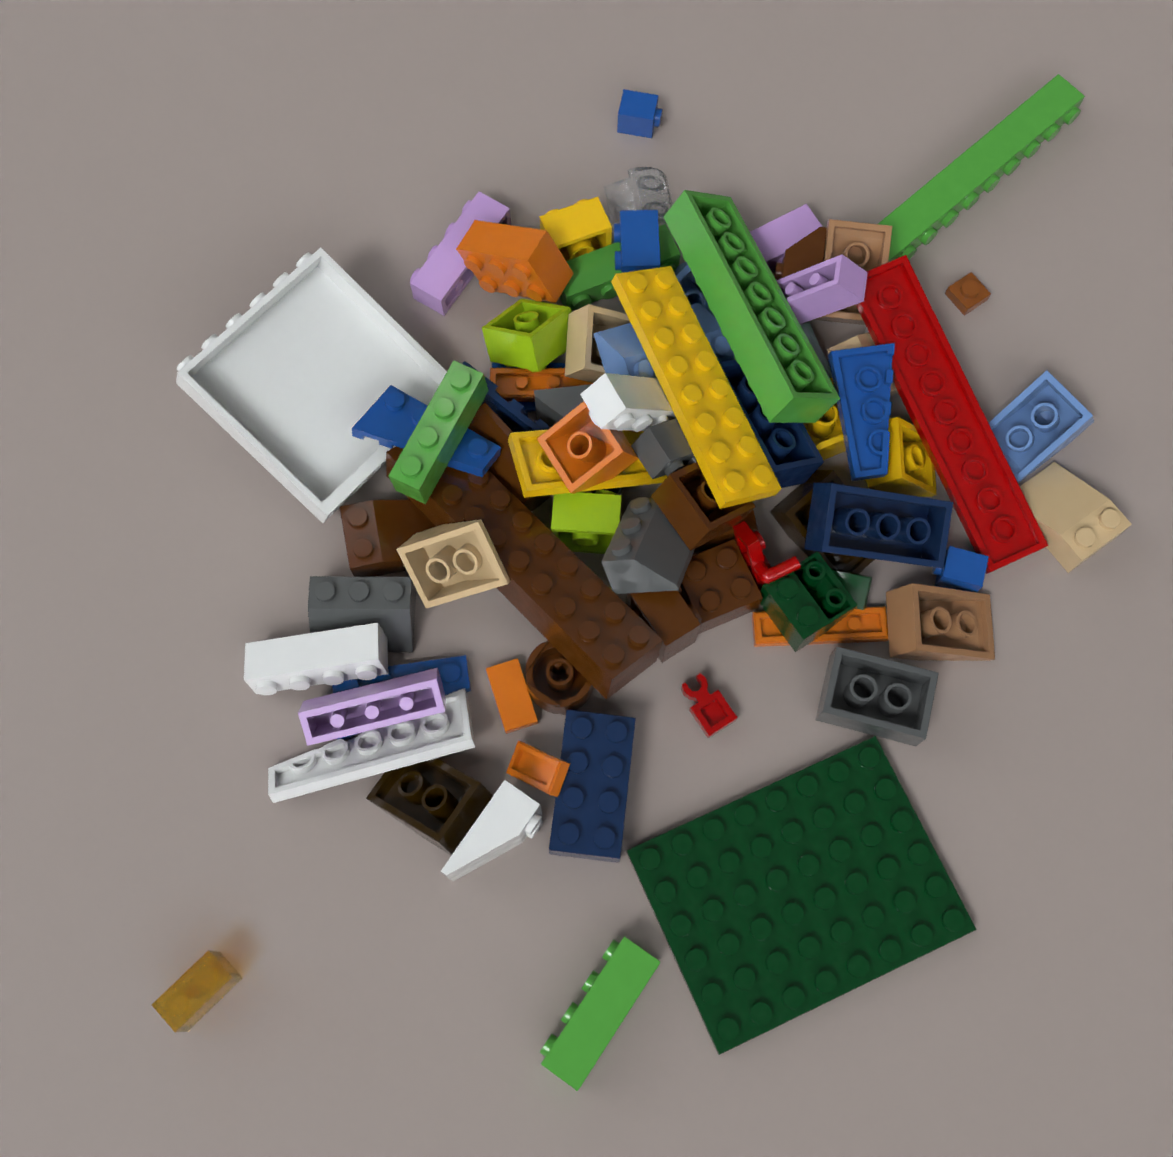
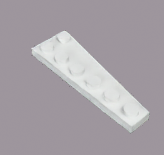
M465 688L445 696V712L365 731L358 735V737L348 741L340 738L319 749H313L269 767L268 795L273 803L475 748L469 700Z

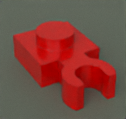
M699 673L696 675V680L700 684V689L692 691L685 682L681 686V691L686 698L696 702L695 705L690 707L689 711L707 738H710L735 722L738 717L719 689L709 694L707 691V679Z

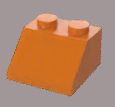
M584 401L537 438L572 494L615 478L639 459L622 431L600 429V427L594 424L589 416L590 410Z

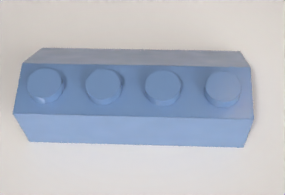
M699 303L691 305L718 361L735 359L734 353L723 336L716 318ZM631 323L593 334L605 373L657 378Z

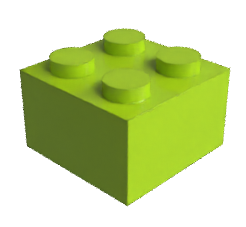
M521 298L482 327L490 362L504 364L507 367L523 368L531 372L544 370L549 363L566 352L568 315L571 313V308Z
M599 490L595 493L555 494L553 497L551 531L572 552L605 554L620 523L622 495H615L614 492L608 490Z

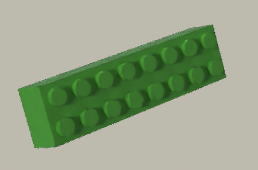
M684 190L665 214L664 219L672 237L682 252L683 259L687 262L694 275L695 282L700 287L709 309L714 314L723 336L729 343L735 360L746 376L748 385L753 390L763 414L769 423H816L840 400V397L732 198Z

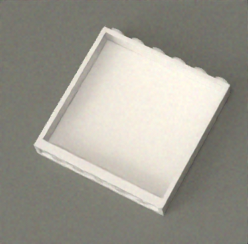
M320 247L314 254L308 252L303 255L296 264L297 268L291 274L284 272L273 283L274 288L265 295L262 292L257 295L249 305L251 308L245 314L237 313L226 324L225 327L227 329L219 336L216 334L211 335L201 346L203 350L195 357L187 356L177 366L176 384L316 518L324 523L340 508L339 506H342L386 463V452L391 449L379 445L378 440L368 437L362 440L353 437L352 427L390 385L429 405L447 371Z

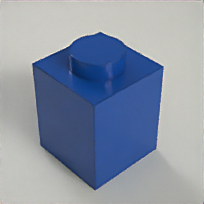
M623 89L618 111L617 133L652 138L654 126L660 127L663 109L658 108L659 95Z
M949 546L946 549L944 568L933 567L932 574L937 575L934 586L977 593L983 587L989 556Z

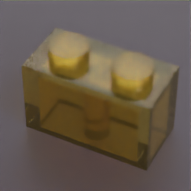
M208 950L152 1006L175 1033L188 1032L243 977L221 952Z

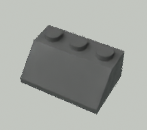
M639 497L630 500L601 562L612 591L615 594L677 591L680 588L695 549L691 551L688 549L653 498Z
M310 576L308 596L310 633L379 623L388 638V652L413 653L416 588L410 577Z

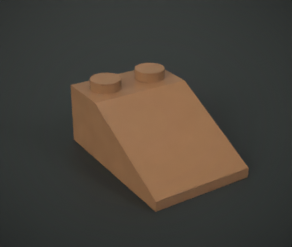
M829 219L826 229L823 262L843 254L865 271L888 263L893 226ZM856 304L813 319L865 325Z
M916 583L886 592L890 658L918 661L995 660L990 594Z

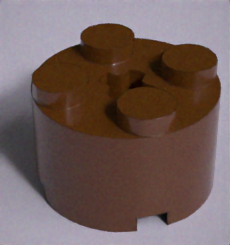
M546 641L539 644L529 655L526 662L525 677L528 692L537 706L550 713L566 715V710L576 711L588 701L592 694L593 686L550 642ZM562 672L566 673V680L560 679L558 682L554 680V673L557 675L562 674Z

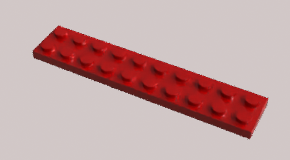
M904 255L866 271L868 274L864 302L858 303L856 306L875 345L895 343V351L892 356L893 383L950 501L953 502V507L975 552L989 556L985 573L993 572L1047 547V541L907 256Z

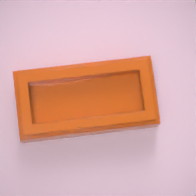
M518 658L486 668L505 733L508 734L538 724Z
M518 741L506 773L549 795L558 797L570 763L528 743Z

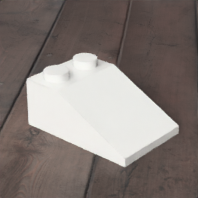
M504 780L441 872L450 880L455 881L523 843L527 836L532 839L544 822L541 816V805Z

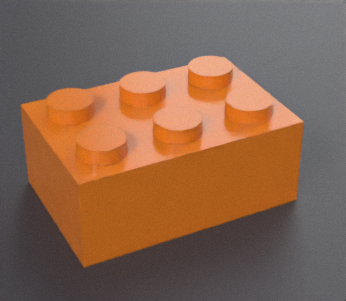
M474 220L456 248L464 260V265L479 280L480 287L489 293L499 292L512 297L531 298L537 302L548 301L556 303L574 274L547 230Z

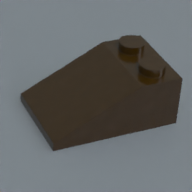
M816 470L804 484H800L770 511L787 536L808 557L817 552L804 549L814 483L844 485L834 470ZM818 551L831 569H842L858 574L875 560Z
M435 758L384 772L366 799L452 856L493 795L479 781Z

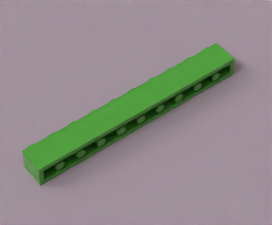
M1056 75L880 221L879 225L893 226L888 262L904 255L910 260L917 251L916 248L921 244L926 246L935 238L938 233L937 230L942 226L945 228L949 227L957 219L962 209L969 210L978 201L981 193L992 191L999 183L1000 177L1004 174L1007 176L1012 174L1024 157L1031 158L1038 151L1044 140L1051 141L1058 134L1064 123L1070 125L1081 112L1079 106L1085 96L1061 75Z

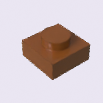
M970 272L950 285L945 295L965 316L986 302L991 293Z

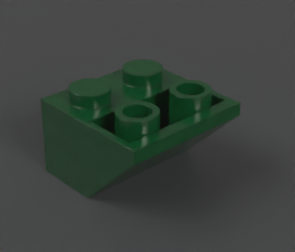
M818 551L801 561L800 569L769 584L765 583L760 590L763 597L761 606L795 652L826 633L858 606Z

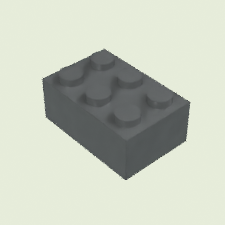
M836 647L829 656L816 721L917 746L927 736L939 673Z

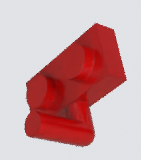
M745 521L733 526L737 546L759 591L765 583L769 584L801 568L796 556L771 567L762 550L766 549V545L759 531L753 532Z

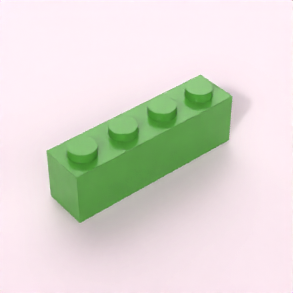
M666 224L659 226L660 267L671 266L674 271L679 266L681 253ZM613 243L567 261L574 274L560 295L563 306L570 307L572 311L598 300L611 299L617 296L611 281L616 273H621V270H615L614 253L615 251H620V243Z
M453 360L388 475L396 491L424 504L427 503L488 393L484 373Z
M625 936L620 943L613 939L602 956L607 961L600 974L593 970L581 988L587 993L580 1005L572 1002L563 1015L561 1021L566 1024L559 1037L551 1034L539 1052L545 1056L541 1065L576 1091L579 1090L660 964L659 960Z

